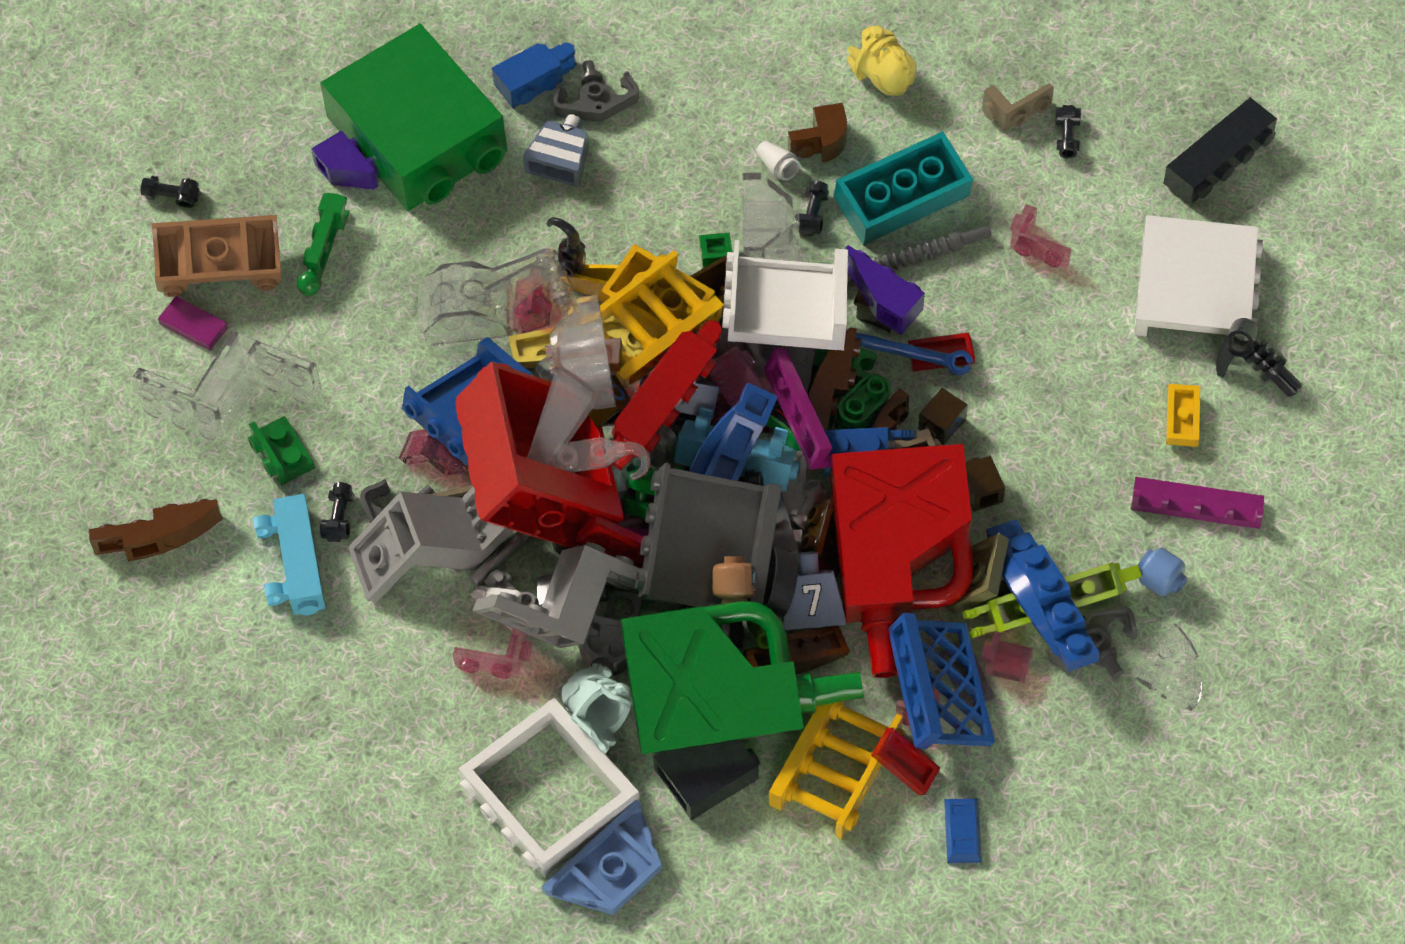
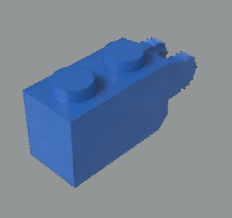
M565 42L549 49L546 44L537 43L492 67L494 86L512 109L521 104H528L535 96L545 91L554 90L556 84L563 82V75L575 68L574 45Z
M888 427L824 430L832 446L829 455L895 449V440L911 441L917 438V431L891 430Z

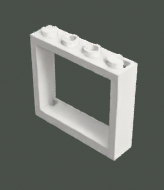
M555 698L458 768L461 779L459 785L465 791L466 797L470 800L475 797L481 804L479 809L489 823L496 821L502 828L500 833L510 847L516 845L523 852L521 857L527 867L530 866L533 870L537 869L543 877H546L583 849L635 800L640 803L639 791L605 753L600 750L587 733L579 729V725L570 720L571 716ZM550 724L615 798L543 851L479 776Z

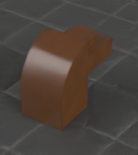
M843 102L813 107L812 128L788 131L789 152L801 158H808L820 153L822 163L831 161L839 156L844 150L847 141V117Z

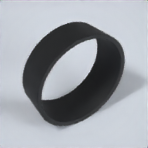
M772 545L763 605L771 608L779 618H783L787 614L794 597L798 577V560L795 553Z

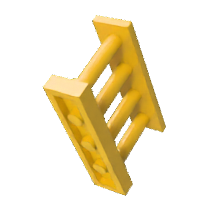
M675 250L666 256L664 254L659 255L652 261L648 270L595 310L591 311L589 309L583 312L576 320L575 337L578 341L589 333L595 340L612 339L600 324L615 314L643 346L642 352L634 358L632 356L628 357L622 351L620 371H617L616 376L625 390L657 366L681 332L691 331L697 334L707 321H717L722 317L724 304L716 295L708 302L706 300L701 301L674 271L678 260V253ZM664 277L691 307L692 314L684 320L681 318L677 319L649 287ZM640 296L666 325L667 333L659 339L657 337L652 338L625 308L636 297Z
M845 702L817 706L816 712L812 714L769 790V805L781 811L786 801L791 803L794 800L836 820L835 837L842 839L846 830L852 832L860 817V813L857 810L882 765L871 756V752L830 734V729L827 728L832 719L835 721L841 719L880 738L887 728L892 727L904 736L905 730L902 729L903 716L899 714L895 715L891 725L888 727L845 707ZM826 746L867 765L860 781L814 761L815 757L812 754L816 747L822 748ZM810 773L852 793L845 808L842 809L800 789L797 781L801 774L807 775Z

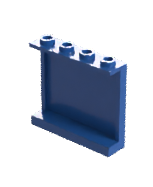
M489 337L478 343L475 357L418 392L409 385L405 387L402 410L406 415L420 424L432 438H436L454 457L459 458L467 466L469 458L463 446L462 427L456 412V397L477 377L479 371L491 361L507 364L515 370L533 375Z

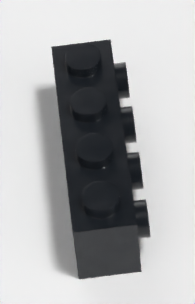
M1249 97L1166 166L1163 184L1189 205L1199 198L1204 199L1212 191L1215 184L1220 180L1222 182L1226 181L1239 164H1246L1253 157L1257 149L1261 146L1266 147L1272 142L1276 135L1274 131L1277 118Z

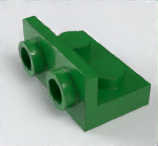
M285 416L261 428L257 426L255 421L249 424L251 436L247 438L255 454L262 453L265 458L262 460V464L270 478L276 476L280 485L315 469L313 460Z

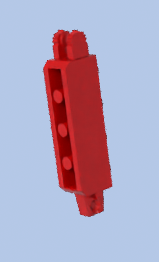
M707 321L697 334L691 331L681 332L615 420L614 428L612 429L614 443L606 457L607 462L622 471L635 457L640 459L646 450L649 453L653 452L662 438L658 435L664 426L670 428L680 414L677 408L683 401L686 403L690 402L699 388L695 385L701 376L707 378L717 364L713 360L717 351L715 346L722 333V327L718 322Z

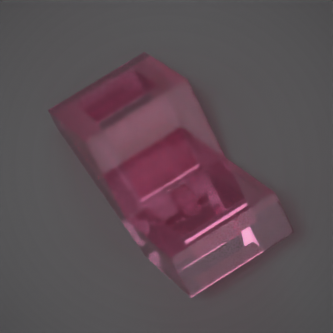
M425 429L409 432L399 455V459L407 465L429 462L444 475L468 471L466 464L459 458L454 457L436 438H432Z

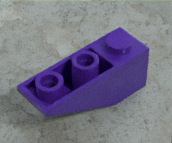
M847 245L845 249L848 250V272L875 319L902 335L923 311L925 292L917 284L907 282L897 276L891 268L876 263L865 252Z

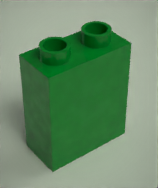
M421 23L320 82L327 118L338 131L342 130L349 140L351 138L356 140L361 148L362 155L366 159L371 158L379 171L377 174L378 178L407 212L424 201L429 205L441 202L452 192L457 181L474 171L478 174L492 171L501 163L507 151L503 115Z

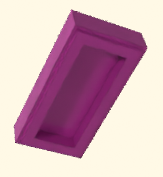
M178 296L174 297L158 317L160 325L209 351L228 329L227 322Z

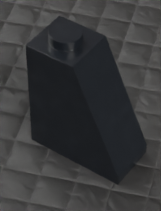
M740 740L658 752L653 755L654 770L690 820L695 819L759 779V758L751 748L746 749Z

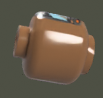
M725 556L724 563L716 564L713 567V595L721 598V604L739 601L748 602V598L755 595L756 569L754 565L744 563V556Z

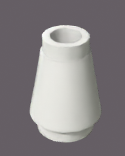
M763 141L758 145L756 155L776 179L787 181L796 175L800 164L795 154L769 141Z

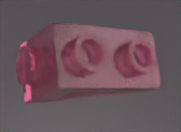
M1026 204L1021 215L1016 213L1010 226V231H1012L1010 249L1015 250L1021 256H1032L1044 261L1051 267H1061L1067 270L1070 265L1072 250L1066 246L1031 234L1036 225L1038 208Z
M512 629L506 656L454 647L453 659L455 667H459L467 673L489 672L501 679H508L510 676L519 678L523 662H529L532 642H528L527 634Z

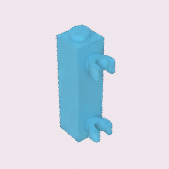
M700 407L699 415L696 416L695 421L685 420L678 436L674 458L675 463L691 467L700 447L714 428V426L710 425L713 410ZM775 427L771 441L758 438L740 477L745 476L746 470L754 469L755 472H762L764 486L769 483L782 486L781 491L786 492L790 480H797L801 465L800 462H796L797 450L785 445L788 430Z
M305 493L273 499L275 515L253 517L257 539L268 538L278 533L286 582H271L264 585L268 606L279 605L290 600L293 615L315 614L318 610L326 609Z

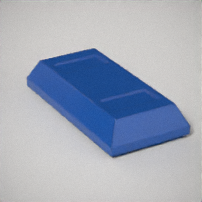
M978 798L944 799L947 863H981Z

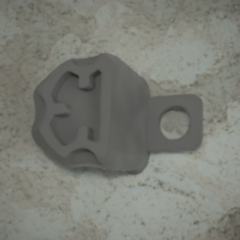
M617 589L613 590L610 593L605 617L593 616L584 644L578 645L580 654L587 667H592V664L595 663L602 664L611 670L612 675H618L627 669L620 620L639 616L642 598H638L639 594ZM627 598L633 603V612L628 617H619L615 613L614 606L619 599Z

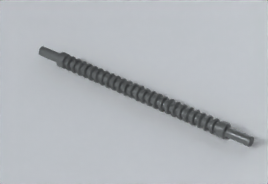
M988 225L961 234L953 232L948 234L947 238L941 236L940 241L932 239L931 244L925 241L923 246L916 244L914 249L909 246L905 252L903 249H899L898 254L891 252L889 257L883 254L882 259L875 257L874 261L881 266L899 270L900 265L907 267L909 262L912 265L916 264V260L924 262L925 257L929 260L932 259L933 255L940 257L941 252L948 254L949 250L953 252L960 251L964 245L989 238L992 234ZM847 271V286H849L850 281H853Z

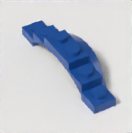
M747 383L738 403L721 418L705 439L694 458L689 472L738 481L763 427L766 426L778 396Z
M1016 519L986 529L987 538L1000 533L1009 539L1002 576L1027 617L1053 653L1060 657L1068 672L1098 662L1099 651L1085 630V620L1071 599V589L1044 545L1038 546L1031 533H1025Z

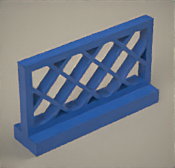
M903 613L888 628L915 749H927L932 744L991 746L995 740L967 624L916 620L915 614ZM919 631L926 632L934 640L930 647L921 640ZM946 633H957L960 643L959 648L954 646L944 635ZM937 644L952 655L948 662L933 650ZM926 658H929L941 669L937 676L928 670ZM955 659L966 668L967 676L965 678L951 666ZM945 673L959 685L955 692L940 680ZM934 687L948 699L944 706L935 699ZM962 689L973 697V707H970L958 696ZM952 703L966 715L962 722L947 710ZM941 717L955 729L953 734L943 733L940 722ZM969 719L980 727L982 735H975L965 726Z

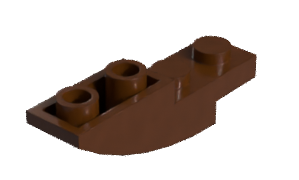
M850 327L846 331L844 351H829L815 376L808 395L824 430H834L828 428L830 416L836 417L839 398L833 397V394L845 396L847 387L854 388L857 369H851L852 356L859 357L861 338H856L857 328Z
M199 499L194 503L180 505L166 504L159 508H153L154 520L139 519L127 524H105L98 528L89 529V541L95 555L125 551L128 562L145 559L168 552L198 538L222 520V514L217 499Z

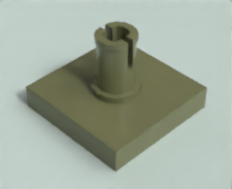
M998 533L971 546L973 558L972 582L965 595L953 604L946 606L948 610L957 614L993 597H1002L1012 593L1002 577L1009 541L1007 537Z

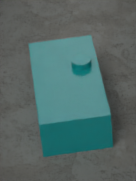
M942 131L837 179L833 198L858 239L865 245L969 197L974 179Z

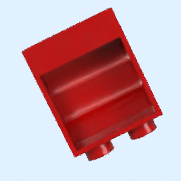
M491 361L479 371L477 377L456 397V412L462 427L463 446L469 458V476L475 488L477 513L482 521L565 547L574 548L575 545H583L577 542V533L596 514L616 524L624 519L612 466L606 461L608 450L602 427L597 428L577 398V395L581 392L567 388L559 382L547 381L515 370L507 364Z

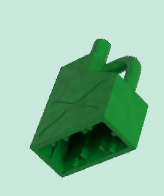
M739 601L620 620L641 754L804 729L802 713H815L817 706L864 698L860 672L811 678L810 673L796 676L794 661L791 662L787 634L782 620L771 608L758 602ZM742 621L758 624L765 631L771 665L753 668L718 625Z

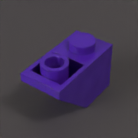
M342 130L311 148L315 166L331 185L372 190L378 187L376 175L379 171L371 158L366 159L362 155L361 148L356 140L353 138L349 140Z

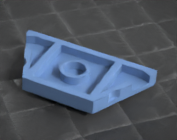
M635 800L551 877L542 886V892L547 896L610 915H614L662 870V864L642 814L640 803Z

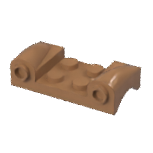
M277 215L152 223L155 283L157 291L162 292L166 297L182 295V291L187 290L188 284L250 279L251 284L257 286L259 290L267 291L275 289L276 285L282 282Z

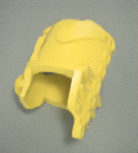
M872 25L867 27L861 33L862 49L859 50L854 46L848 47V64L856 75L857 80H863L868 77L873 85L883 94L889 96L903 95L915 80L917 62L897 43L898 39L893 32L885 30L881 26Z

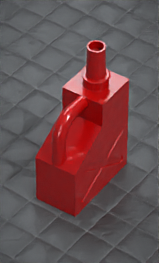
M964 444L832 454L830 481L832 500L834 501L833 512L843 611L846 623L861 622L862 626L860 629L867 633L871 673L874 678H890L898 675L888 628L903 613L951 605L965 595L972 582L973 558L969 531L972 516ZM952 549L954 571L950 582L940 588L913 590L911 577Z

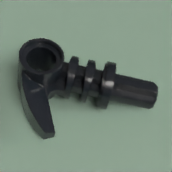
M1248 318L1235 320L1223 341L1217 357V376L1224 377L1234 356L1242 357L1247 363L1254 362L1252 368L1255 371L1262 370L1260 378L1264 382L1271 379L1289 397L1297 394L1302 388V383L1284 366L1287 359L1283 355L1275 357L1276 350L1274 348L1267 349L1268 342L1257 339L1259 329L1254 321ZM1236 334H1243L1248 340L1242 341L1236 337Z

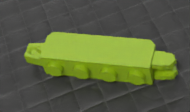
M1111 562L1066 576L1064 579L1071 589L1072 601L1079 608L1123 594L1124 591H1127L1125 582L1141 578L1142 575L1138 565L1121 570L1119 562ZM1012 593L984 602L982 606L962 612L964 619H972L983 613H987L990 625L973 628L969 631L970 639L991 632L996 634L1031 623Z

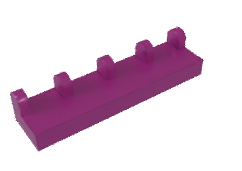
M775 348L764 367V372L775 395L778 396L777 400L809 469L831 467L832 455H829L832 450V446L786 348Z
M1135 477L1131 510L1260 529L1264 513V495Z

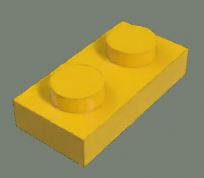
M1168 384L1166 445L1198 447L1200 433V386Z

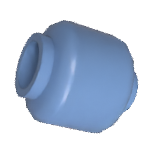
M1158 548L1155 551L1148 550L1138 564L1142 575L1141 578H1138L1139 582L1161 597L1169 595L1172 591L1178 593L1187 581V576L1184 575L1186 565L1183 560L1164 548Z

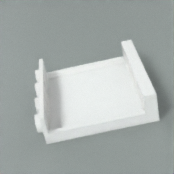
M1146 215L1134 335L1147 336L1148 327L1227 335L1232 323L1239 318L1251 319L1257 325V318L1252 317V310H1257L1259 303V292L1254 291V284H1259L1261 266L1256 265V258H1261L1263 240L1258 239V227ZM1236 334V336L1243 337V341L1248 340L1245 335Z
M735 240L734 252H727L722 328H728V341L844 351L847 327L848 250L835 249L833 264L738 257L739 240Z

